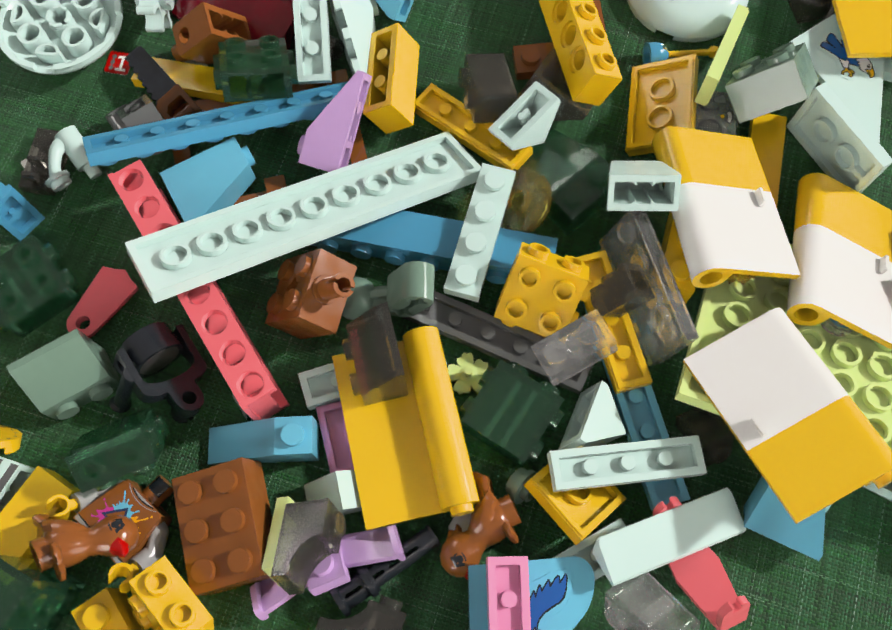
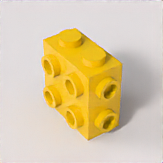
M521 242L497 301L493 317L500 319L506 326H518L548 340L553 339L561 342L566 331L572 332L579 317V312L576 311L579 302H586L591 293L593 282L589 281V267L585 266L582 260L574 256L566 255L562 257L551 253L550 249L542 244Z
M165 555L128 581L132 596L127 600L133 609L132 614L143 630H148L150 627L153 630H214L213 617Z

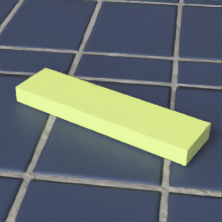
M738 4L696 96L695 103L703 106L708 105L748 16V7Z

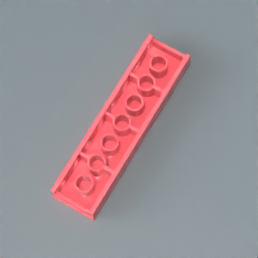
M140 159L115 173L108 174L109 179L142 236L181 223L161 188H157ZM216 280L177 295L240 407L254 421L267 419L290 405Z

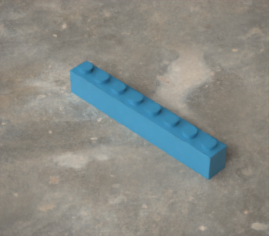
M401 210L311 245L317 246L318 249L322 248L329 253H336L337 250L349 252L360 259L382 258L387 263L393 265H403L411 261H422L434 265L435 271H438V269L449 271L464 221ZM500 228L486 279L491 283L505 284L521 242L542 244L549 248L551 253L555 254L558 238Z

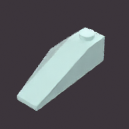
M329 0L332 16L352 75L358 70L367 73L371 33L376 31L374 16L379 15L376 1Z

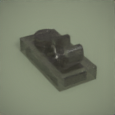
M37 128L18 185L23 192L55 196L56 192L52 188H48L45 181L50 178L48 151L51 143L55 140L54 136L59 131ZM66 153L62 156L61 171L64 170L68 159Z

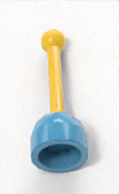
M646 42L643 47L642 59L643 64L695 53L697 56H709L714 59L719 47L713 45L708 49L668 51L663 43Z

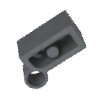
M146 94L129 104H124L114 109L105 116L113 130L163 120ZM164 151L155 152L153 155H158Z

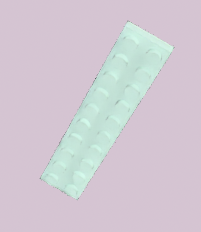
M446 131L125 242V246L153 302L157 303L477 182L481 166Z

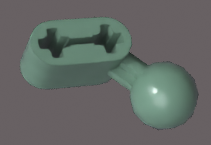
M422 261L406 262L388 275L387 286L374 287L369 280L354 276L355 288H350L354 292L347 297L342 316L349 320L360 321L368 318L377 307H385L386 313L392 316L410 317L417 315L434 303V265Z

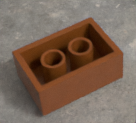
M240 457L171 479L188 584L196 596L214 595L270 578L261 569L272 523V514L261 462Z

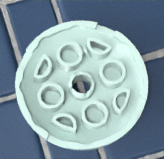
M0 0V48L11 61L32 72L56 75L80 70L101 58L114 44L120 33L123 21L121 0Z
M627 0L631 11L645 27L654 33L656 30L672 35L674 36L673 40L680 42H702L725 34L738 4L747 7L749 1Z

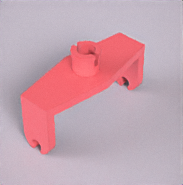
M672 496L669 498L670 502L665 505L661 501L655 506L653 516L680 506L682 503L678 497ZM709 547L668 564L678 586L717 630H728L747 620L751 604L745 596H737L719 557Z

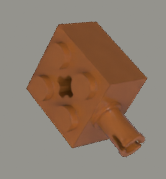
M322 248L287 259L278 271V279L280 281L276 292L267 303L266 311L268 316L265 324L299 339L336 334L347 297L354 292L350 288H355L353 278L357 266Z

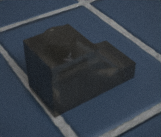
M329 498L288 503L285 506L271 578L289 595L304 594L307 581L318 564L329 555L339 553L341 537L346 532V522L343 514L338 511Z
M381 595L379 602L369 599L367 607L353 617L334 619L321 616L315 630H403L409 614L401 611L402 602Z

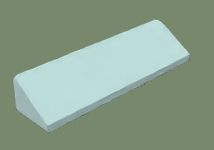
M726 487L603 535L596 539L592 554L613 587L742 534L746 531V527H744V522L733 494Z

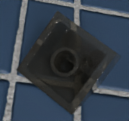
M380 303L347 324L348 338L342 339L346 360H354L356 373L349 374L354 396L361 395L365 406L408 395L404 369L388 303Z

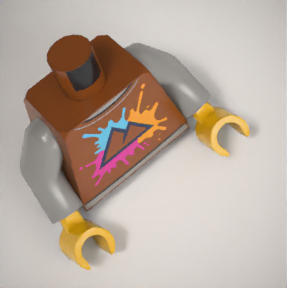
M158 475L145 489L139 483L130 479H118L91 486L71 494L70 498L61 494L54 495L46 502L45 510L48 511L54 507H61L64 511L55 514L52 519L65 520L69 518L71 511H75L77 514L73 518L79 524L86 527H92L104 517L112 515H124L135 522L139 529V540L136 547L125 558L110 557L115 565L110 568L108 573V584H111L117 577L127 578L119 586V592L127 593L131 590L128 581L163 557L170 533L168 526L172 522V517L163 509L161 504L173 493V486L161 475Z

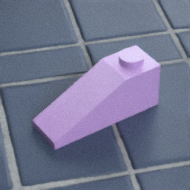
M358 70L307 128L306 134L301 136L298 143L297 153L300 155L298 163L327 172L348 166L371 83V75Z

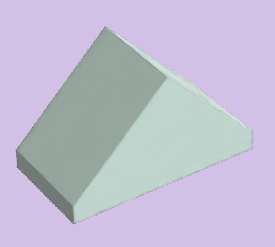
M535 81L488 130L512 151L545 143L561 101L547 88Z
M603 380L580 393L558 450L605 445L626 434L609 386Z
M354 470L335 471L304 485L311 523L362 511Z

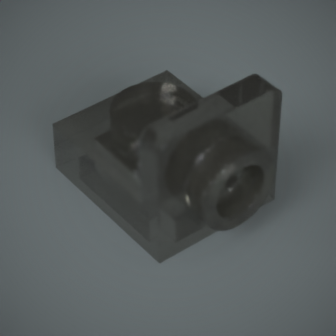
M697 407L676 416L675 427L684 436L699 435L706 467L714 463L720 464L728 459L732 453L734 434L721 416Z

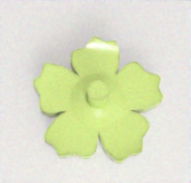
M464 352L461 357L457 358L458 365H448L451 382H456L453 391L457 392L458 395L469 394L471 389L475 393L480 394L486 389L487 379L483 376L490 372L488 362L478 359L474 363L472 353Z

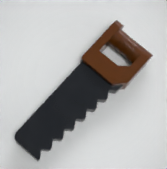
M142 46L136 47L124 58L129 62L133 72L138 75L137 78L142 82V86L147 89L151 99L156 102V109L165 120L203 112L182 87L167 75ZM186 101L188 104L173 116L174 111Z

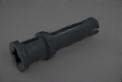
M426 525L424 529L401 543L404 554L417 546L416 550L406 556V560L398 561L391 567H389V564L395 560L374 563L368 567L366 565L356 567V573L350 576V582L329 590L346 618L352 614L351 609L368 597L372 596L375 598L380 595L379 592L382 591L380 588L382 585L409 568L436 547L441 546L429 525ZM384 570V572L378 575L377 577H373V575H375L379 571ZM359 585L362 586L361 588H359L358 590H356V591H355L354 593H352L351 595L346 596V594H348L349 592H351L353 589H355V588L358 587Z

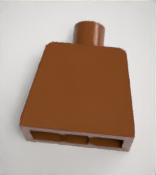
M205 2L200 3L173 25L172 29L176 44L172 46L171 52L176 61L179 62L192 60L213 65L254 47L245 16Z

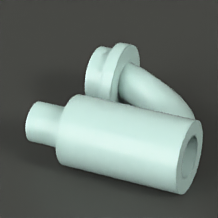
M74 125L60 130L54 136L55 140L51 143L48 151L50 178L45 181V184L48 188H52L54 192L66 188L72 182L69 178L70 173L67 170L61 171L64 153H66L79 172L85 171L91 180L96 179L102 174L98 166L90 167L82 140L83 136Z

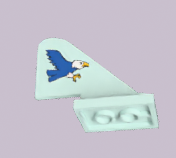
M833 14L790 41L793 42L794 46L805 42L821 85L814 88L810 97L805 100L786 127L826 175L862 193L892 164V158L879 144L884 57L848 58L836 15Z

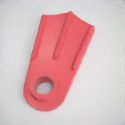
M104 266L100 269L66 322L68 332L77 328L91 338L139 290L125 269H113ZM90 321L87 328L80 329L82 322Z

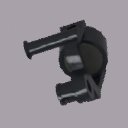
M155 322L139 329L123 342L116 353L113 367L121 375L116 395L111 397L109 401L111 409L117 413H124L130 410L132 406L130 398L134 391L139 400L144 403H155L166 399L171 406V416L176 422L187 423L188 419L191 421L199 413L204 403V395L197 383L202 379L207 364L199 354L182 324L176 326L173 332L167 323ZM181 354L191 364L187 371L164 382L146 383L142 380V378H147L163 371L173 364Z

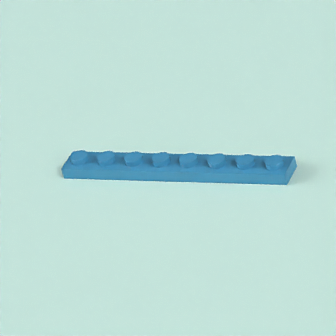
M348 81L82 137L90 167L97 165L110 166L119 160L133 157L146 158L155 152L169 149L182 150L191 144L205 141L218 142L224 137L232 135H249L259 129L285 127L291 122L300 120H315Z

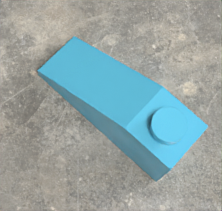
M313 416L273 417L209 428L208 465H218L240 457L260 461L261 463L319 461V424Z

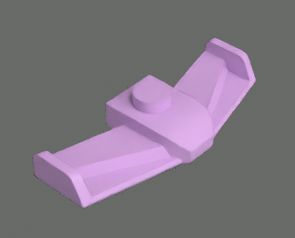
M396 525L340 536L327 532L309 540L299 554L292 586L279 587L271 578L256 582L250 586L254 614L264 621L269 618L268 614L306 587L314 596H317L351 581L348 568L396 559L400 561L406 560Z

